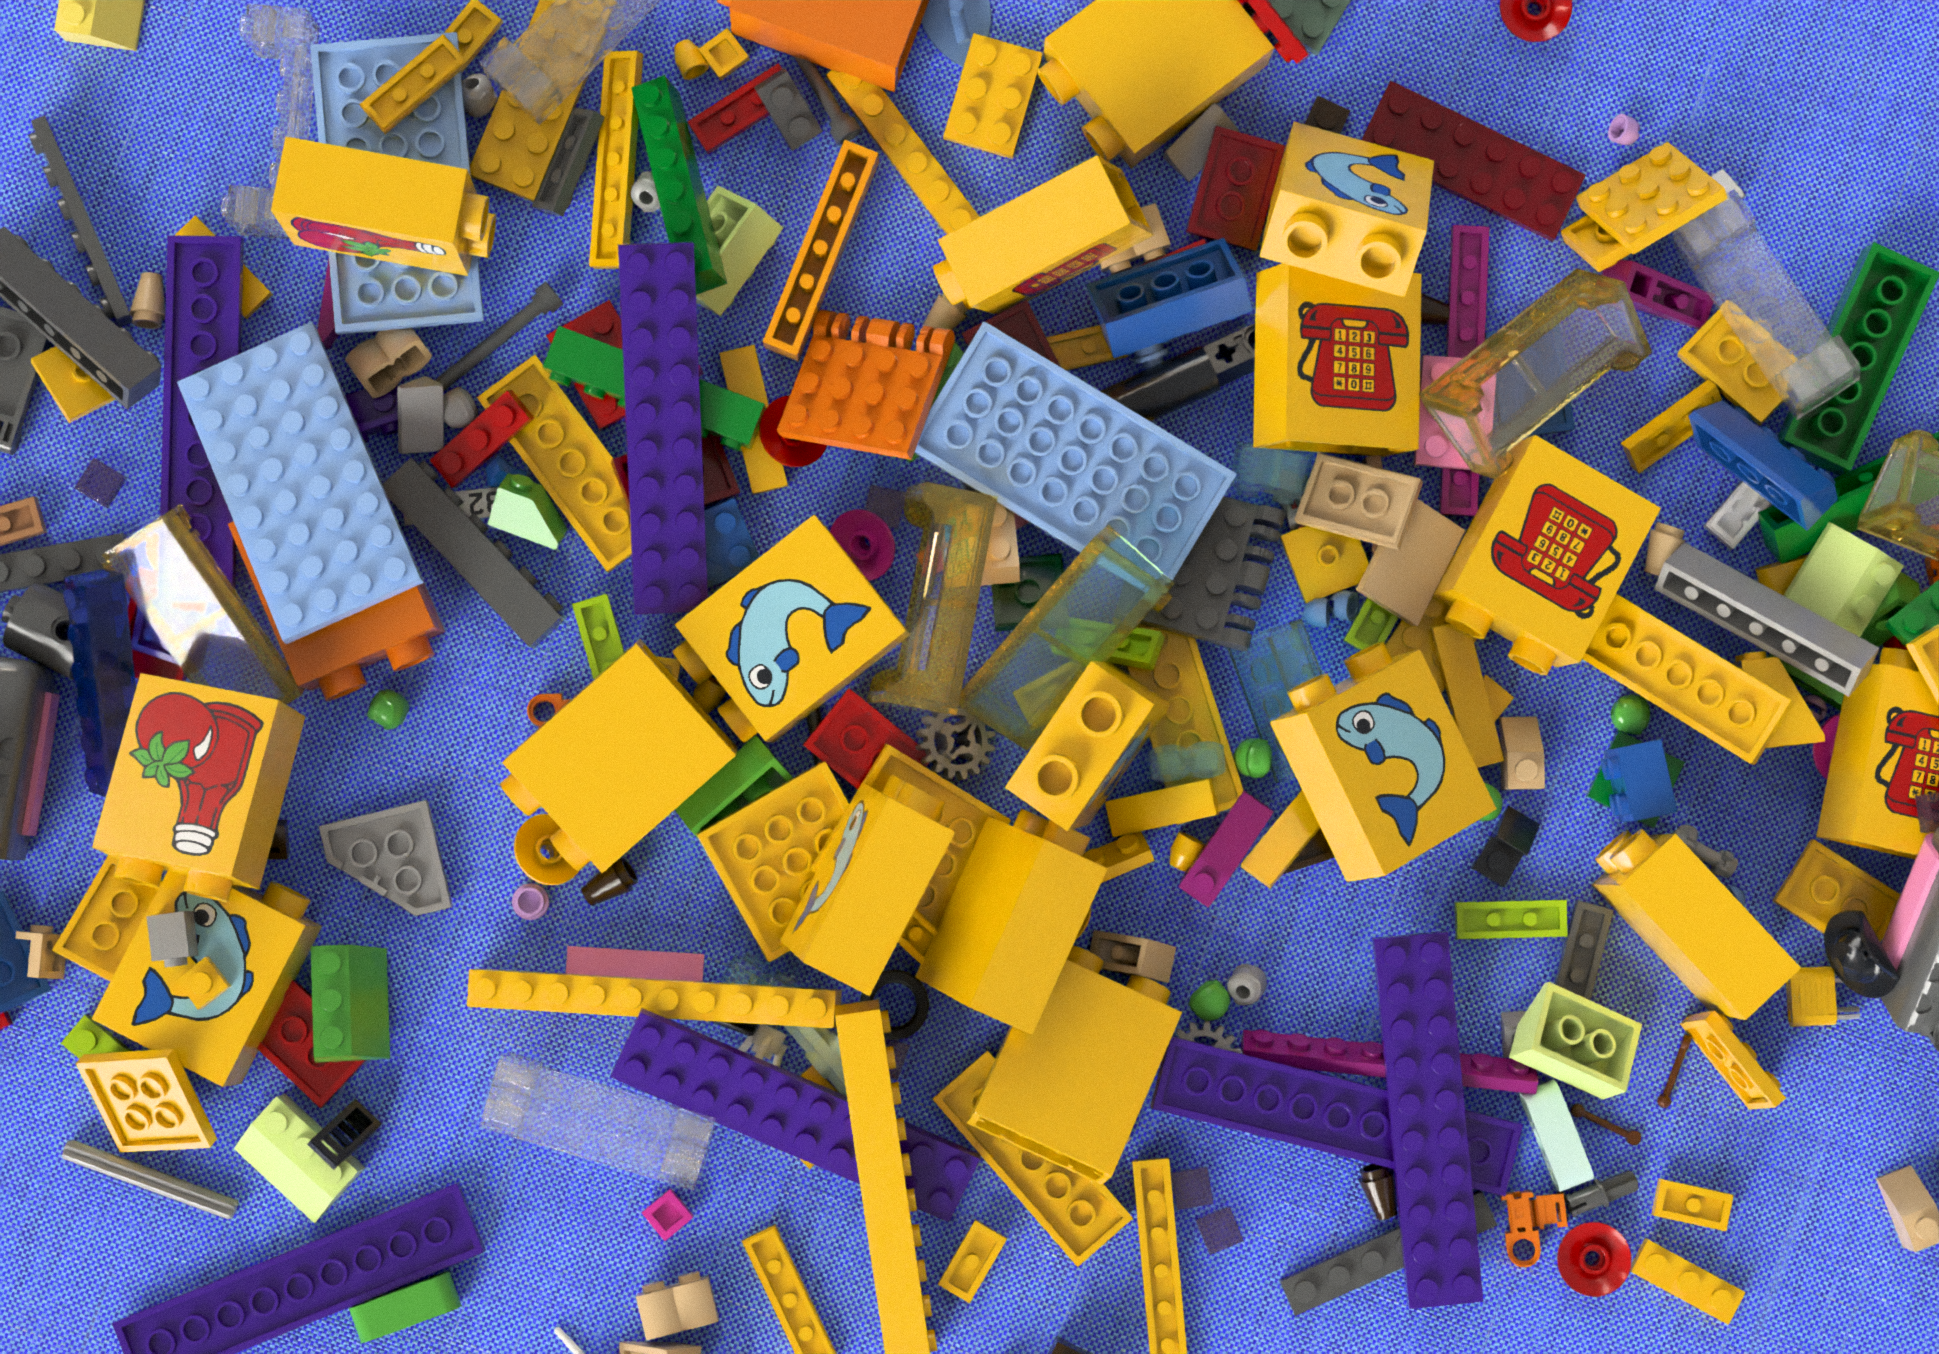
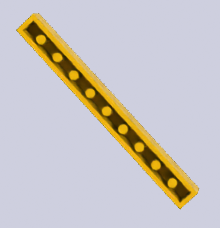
M480 968L469 969L467 1007L637 1017L641 1008H644L667 1019L837 1028L834 1006L841 1005L842 990Z
M879 999L834 1006L885 1354H930V1352L937 1351L935 1330H927L925 1317L932 1316L929 1294L922 1295L920 1282H926L927 1275L924 1259L917 1260L915 1247L922 1246L919 1224L912 1225L910 1212L917 1211L914 1188L906 1189L905 1176H911L912 1172L909 1153L901 1154L900 1141L907 1140L904 1117L896 1118L894 1105L902 1104L899 1082L891 1083L889 1069L896 1068L893 1046L886 1047L884 1033L891 1032L888 1010H880Z

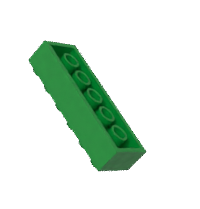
M1875 242L1861 251L1810 363V374L1801 383L1779 431L1778 438L1780 444L1788 450L1791 447L1797 449L1805 456L1808 462L1840 476L1851 471L1938 280V271Z

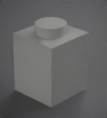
M193 911L146 916L152 961H164L165 968L188 965L187 957L199 956Z

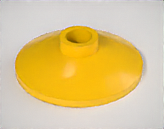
M549 814L536 815L522 824L515 836L514 854L522 871L532 880L545 885H559L571 880L579 871L574 869L551 843L550 837L560 829V826ZM541 848L546 849L549 852V859L545 858L541 854Z

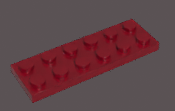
M1391 80L1361 139L1366 142L1434 160L1432 184L1551 242L1555 240L1586 176Z

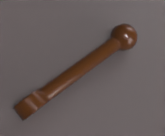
M1684 1034L1664 1092L1657 1098V1104L1661 1108H1668L1671 1105L1670 1095L1692 1039L1689 1035Z
M1576 1103L1571 1107L1572 1116L1586 1118L1625 1137L1626 1141L1631 1145H1637L1641 1142V1135L1638 1131H1627L1586 1111L1582 1104Z

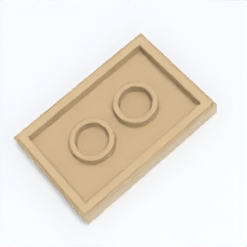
M1318 452L1294 520L1298 524L1400 550L1423 481L1421 478Z
M1417 499L1400 550L1378 545L1356 591L1409 625L1418 626L1465 530Z

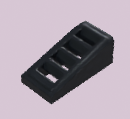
M354 1099L313 1137L307 1145L335 1170L378 1130L382 1123L358 1100ZM345 1121H347L355 1130H357V1131L360 1133V1135L358 1136V1135L345 1123ZM339 1127L353 1142H350L337 1128ZM332 1134L345 1149H342L329 1135ZM324 1140L338 1154V1156L331 1152L322 1143V1141Z

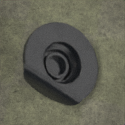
M1844 910L1829 920L1824 933L1825 951L1833 970L1841 981L1854 992L1869 998H1879L1890 993L1900 980V976L1863 911Z

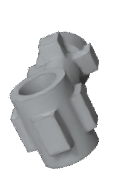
M1681 825L1672 833H1676L1699 859L1710 864V871L1713 874L1729 878L1736 870L1738 859L1734 857V854L1727 850H1721L1718 853L1697 841L1698 831L1695 827Z

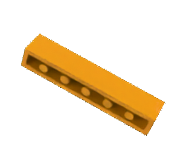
M844 139L763 339L765 349L799 362L816 315L821 308L878 167V152Z

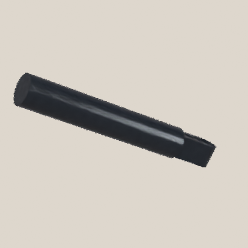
M1255 323L1203 347L1201 345L1196 346L1100 391L1150 422L1219 391L1220 387L1254 372L1255 349L1250 345L1255 342ZM1226 357L1227 360H1228V361H1231V362H1230V363H1226V361H1225L1224 359H1222V358ZM960 481L971 503L986 497L984 494Z

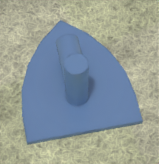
M930 0L922 19V25L935 47L952 62L964 67L973 33L989 37L991 24L990 1Z

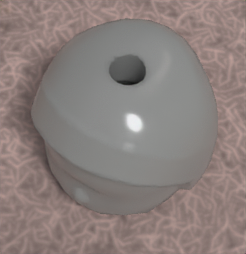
M472 74L462 80L465 112L472 117H481L490 112L496 103L497 94L494 92L489 78L483 74Z
M652 171L642 172L631 188V198L634 204L642 208L643 212H654L661 208Z
M460 386L443 395L444 422L448 426L463 428L477 418L478 408L467 390Z
M1241 964L1234 969L1232 976L1229 977L1227 984L1228 993L1238 1005L1253 1004L1265 992L1267 978L1259 967L1251 964Z

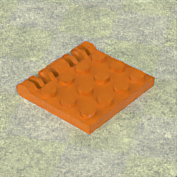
M819 310L813 323V336L777 432L784 438L912 460L954 345L955 335L953 330L936 328L934 330L933 327L923 326L916 340V351L910 349L915 336V327L911 323H903L900 326L898 321L879 318L869 320L867 316H858L851 330V340H846L851 326V317H849L848 313L840 312L837 314L835 311Z

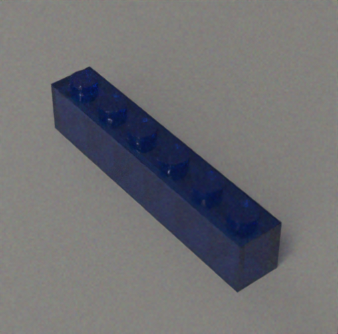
M103 568L64 577L66 588L64 591V602L69 614L68 638L73 648L74 662L72 664V673L76 680L78 691L76 708L81 717L82 734L80 742L85 752L86 760L84 777L90 792L106 797L136 691L124 574Z

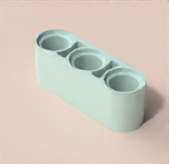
M1552 1079L1539 1084L1536 1094L1519 1092L1524 1111L1558 1192L1594 1179L1591 1165L1557 1082Z

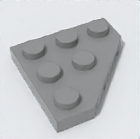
M428 800L319 826L326 860L329 864L346 872L378 894L403 907L409 913L419 916L453 907Z

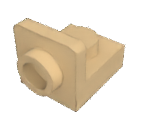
M31 925L30 932L16 931L15 939L31 940L27 977L64 979L66 958L52 951L61 934H53V926Z

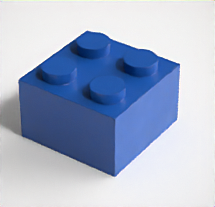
M1661 739L1604 751L1605 758L1601 759V768L1605 780L1611 781L1613 794L1609 795L1610 808L1613 816H1619L1620 822L1638 821L1678 812Z

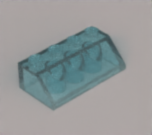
M1302 618L1253 635L1248 651L1227 647L1260 739L1268 740V744L1272 749L1271 770L1276 784L1296 776L1270 722L1294 709L1287 694L1290 689L1322 674Z

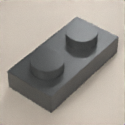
M783 68L753 87L792 151L823 132L786 69Z

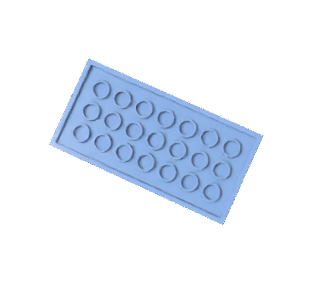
M457 32L310 45L319 142L468 170L471 177L461 71L386 134L380 130L359 105L442 34L459 51ZM328 251L335 332L337 335L484 321L478 256L472 255L469 276Z
M983 321L931 407L914 452L1159 601L1164 596L1236 476L1235 472Z
M313 322L177 382L281 639L285 644H289L424 583Z

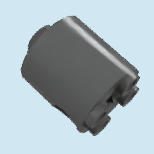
M40 582L32 584L22 597L14 595L7 603L2 614V621L7 623L3 637L5 647L73 680L76 677L85 680L89 676L94 666V661L91 659L98 647L102 649L106 646L112 634V629L106 626L107 616Z

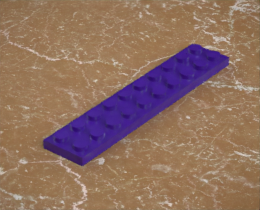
M167 235L159 601L235 602L236 543L228 526V523L233 522V518L177 382L241 354L244 239L241 236Z
M694 243L618 244L634 613L639 615L691 612L708 598Z
M1438 931L1372 938L1407 1306L1409 1309L1483 1302L1448 932Z
M641 1008L613 1067L611 1078L860 1184L847 1096ZM904 1121L907 1140L900 1141L901 1154L909 1153L912 1172L911 1176H905L906 1189L914 1188L917 1209L949 1222L980 1161V1154Z
M1174 1036L1171 1037L1162 1059L1150 1108L1394 1169L1387 1090ZM1465 1110L1473 1189L1505 1196L1523 1125Z
M457 1182L115 1321L112 1325L124 1354H235L485 1252L486 1249L460 1183Z

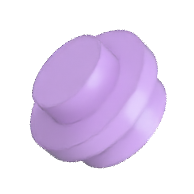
M533 883L524 884L515 891L512 898V906L519 917L526 920H535L542 917L548 910L549 896L540 885Z

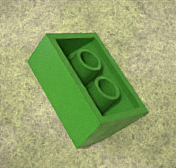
M754 736L737 751L733 759L680 804L675 811L697 837L696 834L794 777L757 736Z
M349 944L311 946L313 1053L315 1063L390 1059L387 948Z

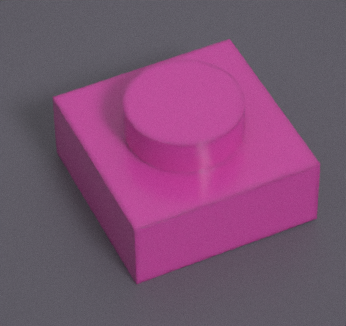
M672 1188L642 1212L643 1216L664 1241L694 1217Z

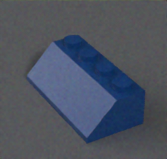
M1224 238L1086 284L1104 339L1113 358L1130 355L1143 348L1158 343H1165L1170 339L1190 332H1197L1205 327L1226 320L1236 319L1240 315L1252 312L1245 276Z
M1722 400L1694 410L1689 415L1698 448L1806 531L1838 500L1835 488L1836 482L1829 473L1821 468L1816 471L1809 466L1807 459L1801 452L1793 447L1788 450L1780 444L1778 436L1772 430L1765 426L1759 428L1751 422V416L1740 406L1736 405L1733 408Z

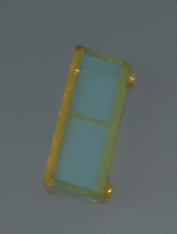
M1107 525L1095 535L953 700L965 711L1027 751L1037 741L1091 661L1106 662L1152 609L1159 613L1173 598L1168 591L1175 583L1110 525Z

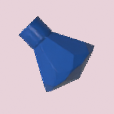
M498 453L493 456L485 468L488 487L492 488L498 487L508 473L526 476V471L516 469Z

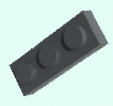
M573 107L532 207L544 213L564 216L566 209L571 204L572 194L580 175L586 168L587 158L594 142L598 138L604 116L593 110Z
M1579 900L1575 901L1568 928V937L1565 939L1554 982L1555 985L1591 1000L1614 910Z

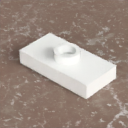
M1741 481L1703 527L1727 548L1732 550L1759 520L1758 512L1770 507L1772 504Z

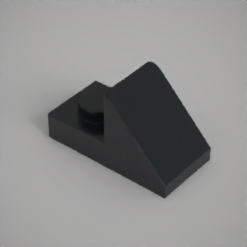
M1507 806L1471 869L1497 885L1505 887L1522 856L1528 855L1540 824L1512 807Z

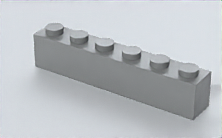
M1686 542L1664 562L1654 590L1848 697L1868 676L1880 649Z

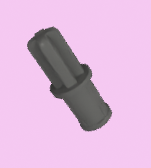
M1625 1171L1601 1182L1595 1179L1593 1180V1185L1564 1195V1200L1566 1203L1569 1202L1566 1206L1572 1217H1576L1601 1205L1605 1208L1609 1207V1202L1636 1192L1639 1189L1638 1181L1632 1171Z

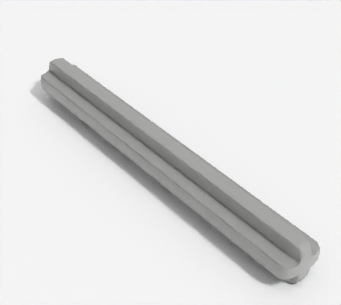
M75 1140L67 1141L62 1152L64 1160L225 1219L233 1218L237 1211L238 1201L231 1197Z

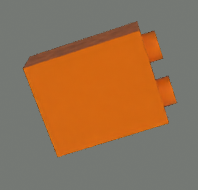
M717 0V3L730 7L731 32L733 35L807 60L833 71L860 78L861 81L895 92L930 0Z
M234 521L228 523L298 687L311 691L320 687L325 700L331 701L353 693L367 685L361 670L364 667L388 657L393 671L396 672L419 664L435 655L429 639L444 633L445 629L425 583L289 644H285L281 639Z

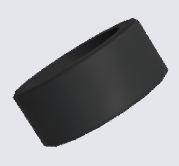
M896 969L883 971L870 996L862 993L860 1002L873 1000L877 991L886 984L899 983L908 987L915 996V1014L904 1025L890 1026L891 1032L884 1033L885 1039L898 1040L908 1038L921 1028L927 1018L929 1009L927 991L921 981L909 972Z

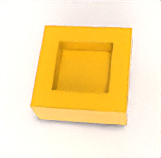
M728 28L698 49L720 81L750 60Z
M204 957L176 979L198 1010L203 1009L231 987L210 957Z

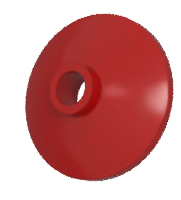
M1500 0V15L1507 29L1516 37L1528 42H1543L1556 37L1566 27L1572 14V0ZM1528 5H1537L1540 13L1538 15L1530 14L1527 9Z
M790 395L783 396L770 403L764 411L759 424L761 443L766 452L782 465L788 467L810 465L822 456L827 445L796 439L790 440L782 437L777 432Z
M1587 1222L1574 1227L1564 1236L1557 1252V1265L1565 1283L1576 1292L1590 1297L1605 1296L1617 1290L1627 1279L1631 1268V1252L1627 1241L1615 1228L1600 1222ZM1590 1251H1595L1598 1255V1259L1594 1264H1587L1585 1260L1586 1254Z

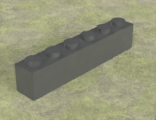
M5 227L0 229V297L127 410L160 385L162 365L152 352L142 349L125 328H119L107 317V314L99 305L90 303L82 296L79 288L73 282L65 281L56 273L54 267L47 259L39 258L30 250L22 237L13 235Z
M410 458L382 484L387 497L530 648L534 649L565 620L559 613L564 607L549 592L543 596L534 587L539 581L524 565L519 570L509 560L514 554L499 539L493 543L484 534L489 528L475 513L468 517L459 506L464 501L449 486L443 490L434 481L439 475L425 460L418 464L414 459Z

